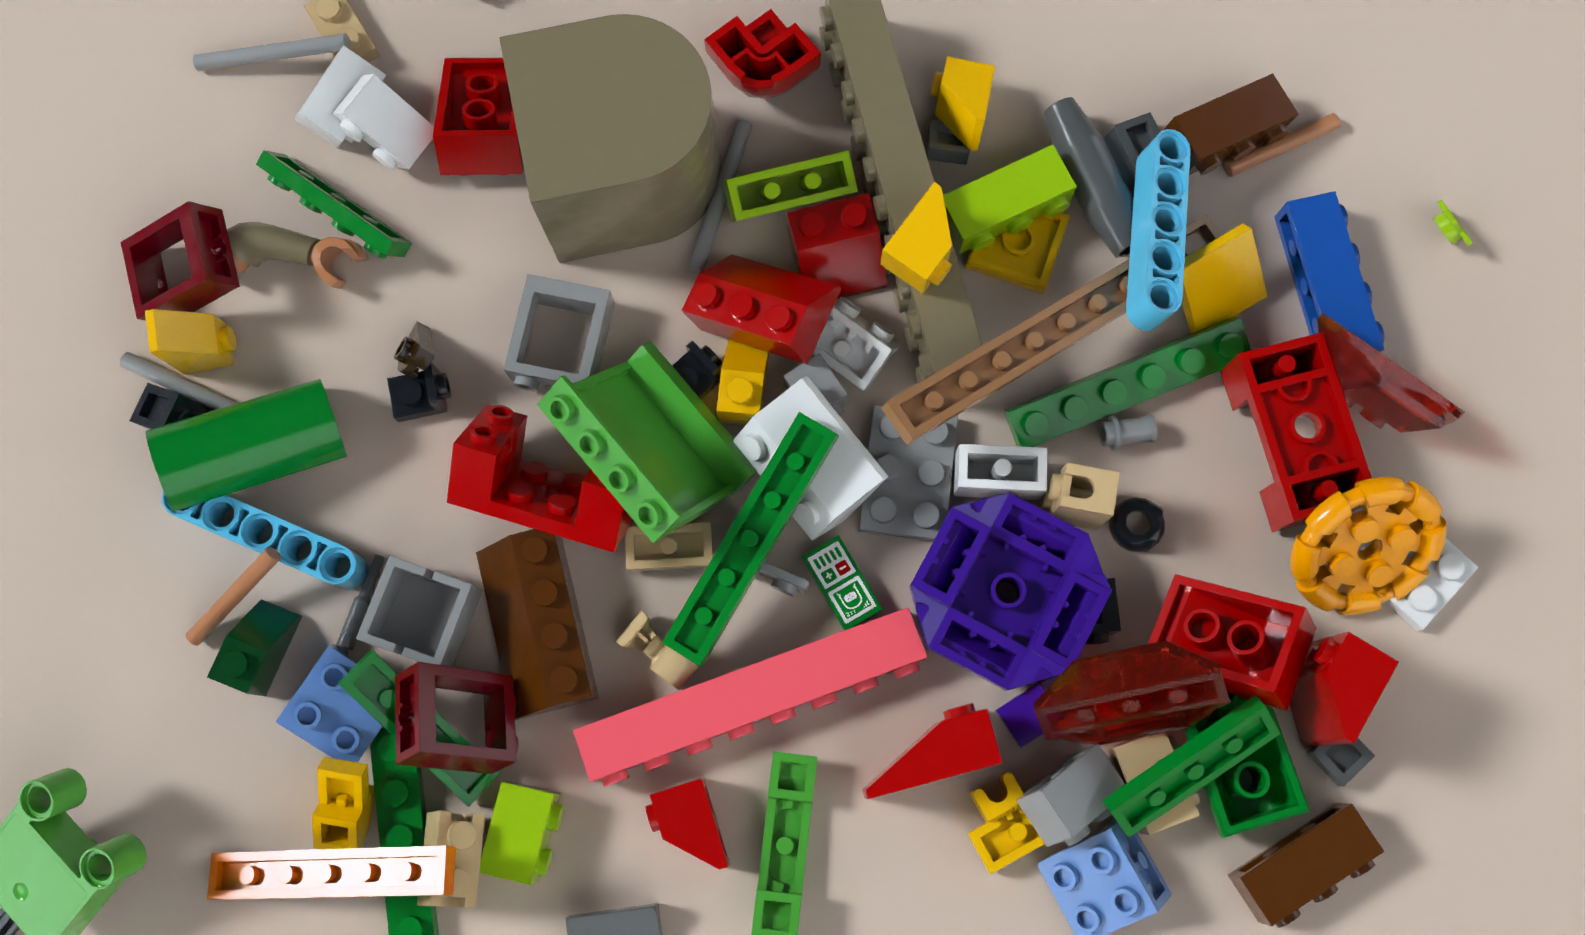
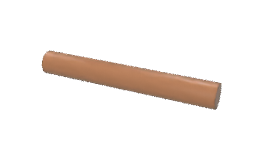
M1335 113L1329 114L1287 133L1283 138L1268 146L1263 144L1256 147L1252 152L1234 161L1232 158L1225 161L1223 164L1224 170L1229 177H1232L1340 128L1339 117Z
M267 547L186 633V639L193 645H200L281 559L280 553L272 547Z

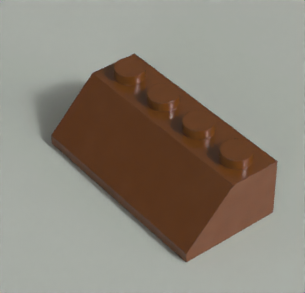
M531 529L509 535L476 552L502 674L513 675V688L517 700L515 721L599 699L562 537Z

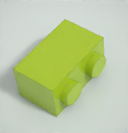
M501 781L481 857L479 873L527 885L537 883L540 876L546 877L553 855V850L547 848L551 830L558 831L564 813V805L558 804L561 793L511 781Z

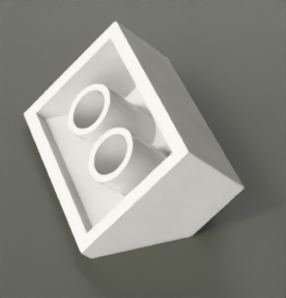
M805 376L754 415L734 438L733 442L761 476L799 412L839 435V438L792 515L813 541L844 522L889 476L809 377Z

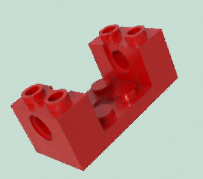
M1323 332L1239 353L1220 371L1232 410L1236 411L1250 407L1274 479V483L1259 491L1272 533L1306 524L1305 520L1311 512L1329 496L1337 491L1341 493L1355 488L1354 483L1372 478ZM1297 417L1309 418L1314 423L1316 433L1313 438H1304L1297 433L1295 429ZM1359 505L1353 508L1351 511L1354 512L1362 507Z
M486 404L453 443L447 503L615 553L633 519L594 472L590 469L587 475L584 476L578 473H566L549 468L538 461L522 460L528 416L513 412L512 409L503 405Z

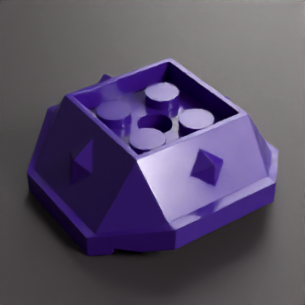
M1010 492L951 507L909 586L926 648L1004 691L1072 671L1112 592L1108 580L1103 574L1088 533ZM1006 581L1014 585L1017 590V599L1014 603H1004L997 597L995 588L998 582Z

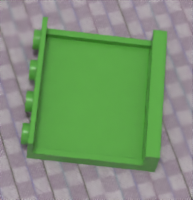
M651 341L642 344L627 362L575 383H572L566 375L561 376L537 404L652 543L657 542L734 496L757 473L756 469L733 442L734 438Z

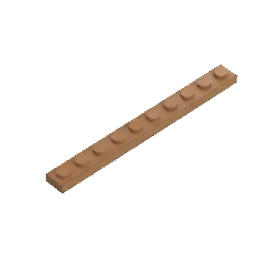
M1206 214L1186 226L1185 257L1222 236ZM1129 259L887 401L881 409L905 444L908 446L1125 314Z

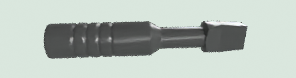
M375 554L372 564L366 572L367 576L360 594L353 600L336 645L353 650L357 641V634L370 604L371 593L377 578L380 577L384 557Z

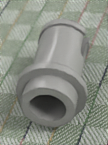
M1147 415L1146 417L1117 420L1115 416H1109L1107 421H1102L1099 425L1100 440L1104 447L1110 446L1112 450H1118L1120 445L1155 442L1157 439L1155 418L1153 415Z

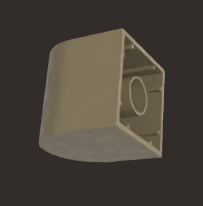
M616 14L499 37L530 203L559 263L667 241L687 231L703 217L718 183L721 170V156L709 75L701 56L681 33L652 18L640 15Z

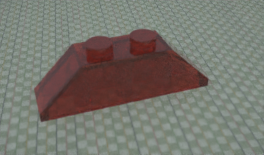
M1322 313L1317 319L1318 333L1323 332L1348 408H1351L1355 402L1364 407L1359 414L1381 429L1387 423L1400 433L1440 429L1460 419L1465 411L1326 314Z
M1164 640L1074 660L1033 703L1046 740L1058 741L1062 738L1073 743L1105 745L1190 728L1208 717L1217 707H1224L1230 703L1220 664Z

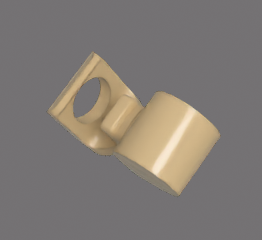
M643 611L638 613L616 640L624 648L639 649L652 659L649 668L679 691L699 667L662 643L663 640L653 632L650 619Z

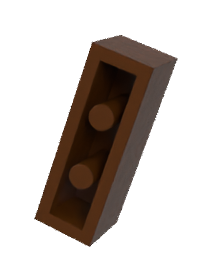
M1272 73L1175 116L1164 130H1176L1188 140L1190 144L1189 175L1198 171L1201 175H1205L1218 168L1223 163V160L1232 156L1234 161L1252 152L1256 145L1263 141L1268 146L1283 138L1289 132L1286 127L1299 114Z
M1336 803L1228 874V877L1259 923L1268 926L1276 924L1280 928L1296 920L1301 915L1298 909L1311 900L1318 903L1338 891L1336 884L1350 875L1351 878H1356L1370 871L1375 866L1373 859L1385 851L1353 804Z

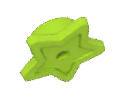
M1442 200L1438 201L1437 204L1443 211L1433 217L1438 227L1452 245L1463 238L1469 247L1473 242L1445 203Z

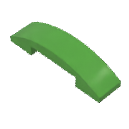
M773 751L751 935H798L817 766L816 756Z

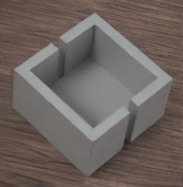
M389 555L356 639L418 662L453 667L483 590L468 582L436 571L433 572L425 567Z

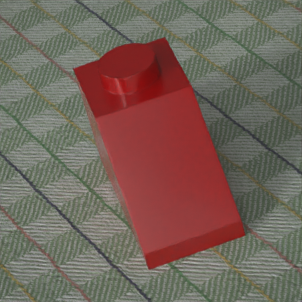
M704 778L650 794L652 804L645 806L653 832L660 830L663 840L719 870L730 865Z

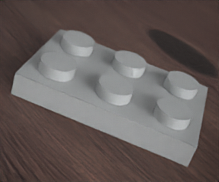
M874 405L868 452L889 477L862 503L859 532L934 541L948 515L958 415L907 446L881 409L883 406Z

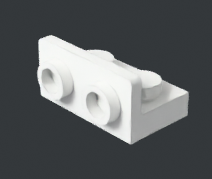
M840 297L835 302L813 354L817 355L820 353L830 367L864 391L868 389L889 357L897 352L900 345L892 340L895 335L890 329L876 321L870 324L859 316L861 309L844 297Z

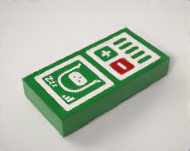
M839 535L802 556L804 564L843 630L853 628L883 610Z

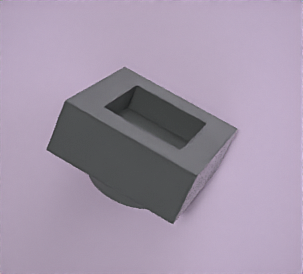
M930 119L926 150L928 160L967 165L970 150L941 120Z
M1357 738L1355 744L1313 746L1306 752L1337 786L1342 787L1375 757L1359 738Z

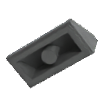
M659 903L569 915L565 918L568 935H662Z

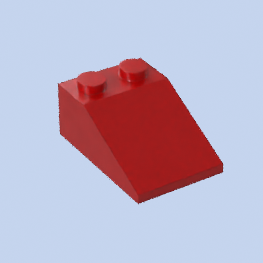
M503 58L444 59L433 129V141L440 175L523 174L524 166Z
M1175 574L1144 655L1146 658L1241 698L1249 700L1256 695L1264 705L1287 711L1317 628L1306 607Z
M970 703L944 711L945 720L935 723L862 789L864 798L879 797L1003 763L988 710L975 711L974 704Z

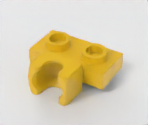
M1005 771L999 775L1003 795L998 801H991L982 789L970 791L974 804L986 822L967 832V835L990 875L1045 844L1016 801L1024 793L1010 771Z

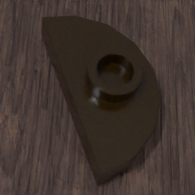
M417 321L409 336L403 338L395 352L394 359L398 361V371L412 379L418 377L419 368L426 370L435 357L430 328Z

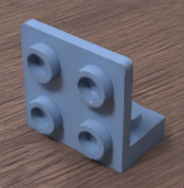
M331 644L324 651L280 714L276 723L332 758L358 762L382 726L337 684L357 663L347 657V651L336 644Z
M1115 819L1111 820L1097 834L1058 851L1038 863L1041 874L1075 935H1107L1158 913L1172 895L1138 833L1128 838Z

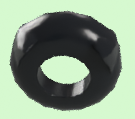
M1133 497L1123 500L1115 506L1114 515L1109 519V530L1112 538L1120 547L1128 551H1150L1160 542L1165 531L1163 508L1146 498ZM1141 512L1148 517L1150 529L1146 534L1135 535L1130 532L1126 525V518L1130 513Z

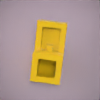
M323 757L317 768L319 803L312 814L314 849L362 848L370 826L375 801L374 786L369 785L368 764Z

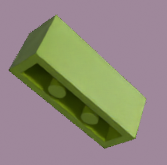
M1054 144L943 195L950 236L959 254L969 249H972L973 252L981 251L993 244L995 237L1008 231L1011 235L1020 233L1033 223L1032 220L1044 214L1047 217L1056 216L1070 206V201L1077 186Z
M849 150L726 179L722 182L732 222L858 192Z

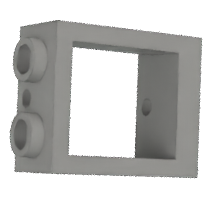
M527 274L504 366L505 373L511 381H514L515 387L537 392L539 387L551 388L563 375H566L572 383H575L599 372L615 305L610 290ZM537 304L593 315L579 374L523 363Z

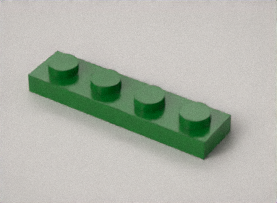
M263 150L256 165L269 174L267 179L272 184L286 191L293 190L301 196L299 202L303 206L316 213L322 214L324 212L333 219L331 222L333 227L349 236L356 235L365 241L363 247L373 255L382 259H386L387 256L405 257L412 245L410 241L286 154Z
M370 650L337 684L396 739L395 676L398 674L374 651ZM436 712V742L472 746ZM427 768L468 807L500 774L499 771L487 774Z
M1255 695L1242 705L1234 708L1210 727L1195 735L1175 751L1157 761L1140 775L1119 787L1102 801L1129 838L1281 733L1266 706Z

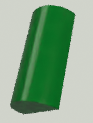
M321 379L153 428L145 432L155 470L173 512L347 457Z
M1161 664L1187 742L1226 716L1234 708L1247 701V699ZM1265 705L1281 734L1203 787L1221 838L1310 811L1275 711L1271 706Z

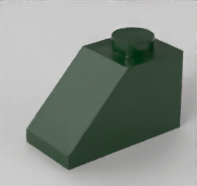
M261 599L226 635L207 678L246 694L266 697L302 619V615Z

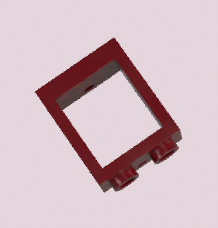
M188 201L120 242L136 318L146 321L145 311L151 309L195 312L240 287L222 209ZM184 239L192 277L168 290L161 252Z
M417 662L396 675V765L493 774L517 762L519 743L515 732L517 700L513 688V675ZM435 688L484 695L486 747L436 742Z

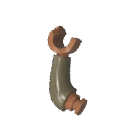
M261 222L238 223L227 229L237 273L239 271L245 273L250 265L259 267L266 260L292 262L314 266L315 272L323 281L331 287L342 289L346 281L333 270V261L336 256L345 252L351 260L357 262L369 259L366 250L359 243L349 239L328 237L320 240L299 232Z

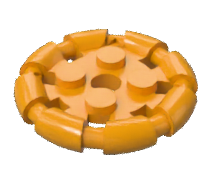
M1376 477L1354 483L1355 488L1344 493L1337 491L1320 503L1305 520L1307 527L1302 534H1297L1292 546L1290 569L1292 576L1297 579L1295 585L1299 593L1310 604L1323 611L1328 612L1335 609L1341 615H1357L1380 610L1382 608L1381 603L1393 597L1399 601L1419 586L1429 575L1427 567L1431 561L1439 560L1446 538V520L1440 516L1443 508L1433 493L1424 486L1414 481L1404 483L1399 477ZM1359 505L1364 509L1354 514L1351 511ZM1373 540L1367 548L1358 551L1362 543H1368ZM1409 551H1414L1415 553L1412 558L1407 559Z

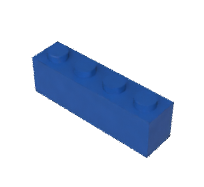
M1336 191L1287 201L1274 218L1309 334L1313 335L1323 332L1334 368L1371 360L1384 350L1385 335L1382 325L1375 320L1371 307L1372 292L1368 283L1363 281L1359 269L1360 254L1356 244L1351 243L1347 230L1348 215L1345 207L1339 204Z

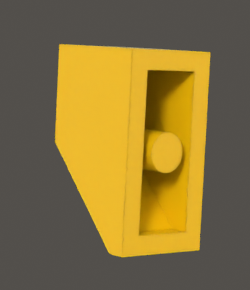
M947 56L944 72L935 71L930 96L938 98L935 115L969 150L978 151L995 65Z
M936 182L931 185L883 248L880 263L884 268L922 294L931 283L938 286L952 267V264L948 262L952 242L942 187Z
M158 309L145 311L150 353L184 375L234 365L232 351L237 349L235 333L231 326H228L214 314Z
M728 340L721 368L716 408L720 423L746 425L754 415L763 409L769 352Z

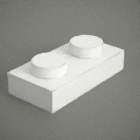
M1445 538L1440 558L1437 561H1431L1427 567L1429 575L1425 580L1399 601L1393 597L1384 603L1415 631L1423 630L1479 567Z

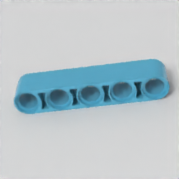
M1173 129L1162 130L1141 152L1136 161L1126 313L1129 321L1142 331L1156 329L1180 308L1183 300L1190 144L1183 134Z
M163 491L162 504L170 514L258 553H262L267 547H272L281 555L279 562L322 581L349 590L357 588L366 579L368 563L359 553L244 502L225 495L193 505L187 510L183 508L173 512ZM233 508V520L230 524L223 527L222 517L224 513ZM267 525H272V537L267 542L261 544L259 539L260 532ZM310 541L312 546L310 555L306 559L299 561L297 556L298 548L304 542ZM348 557L351 563L350 570L345 576L338 578L335 572L336 565L340 560Z

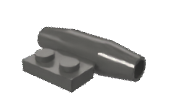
M1073 97L1061 99L1049 106L1044 112L1052 144H1054L1077 186L1074 195L1086 219L1115 258L1130 254L1137 157L1160 133V130L1151 112L1114 125L1103 138Z

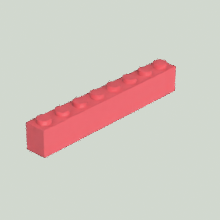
M909 607L577 728L573 730L589 781L597 782L602 780L603 786L607 787L629 779L627 772L629 769L644 764L647 772L671 763L669 755L686 749L688 756L708 750L713 747L711 739L728 733L731 741L755 732L753 724L769 718L771 724L775 725L797 716L794 708L810 702L813 710L837 702L836 693L852 687L856 695L879 686L877 678L894 672L895 678L899 679L921 670L918 663L924 661L927 658V654Z

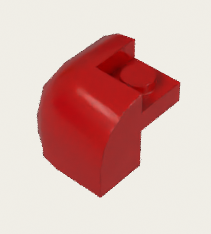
M772 9L747 26L736 16L704 39L705 50L709 57L731 84L748 97L771 99L786 93L817 71L821 65V52L796 22L787 28Z

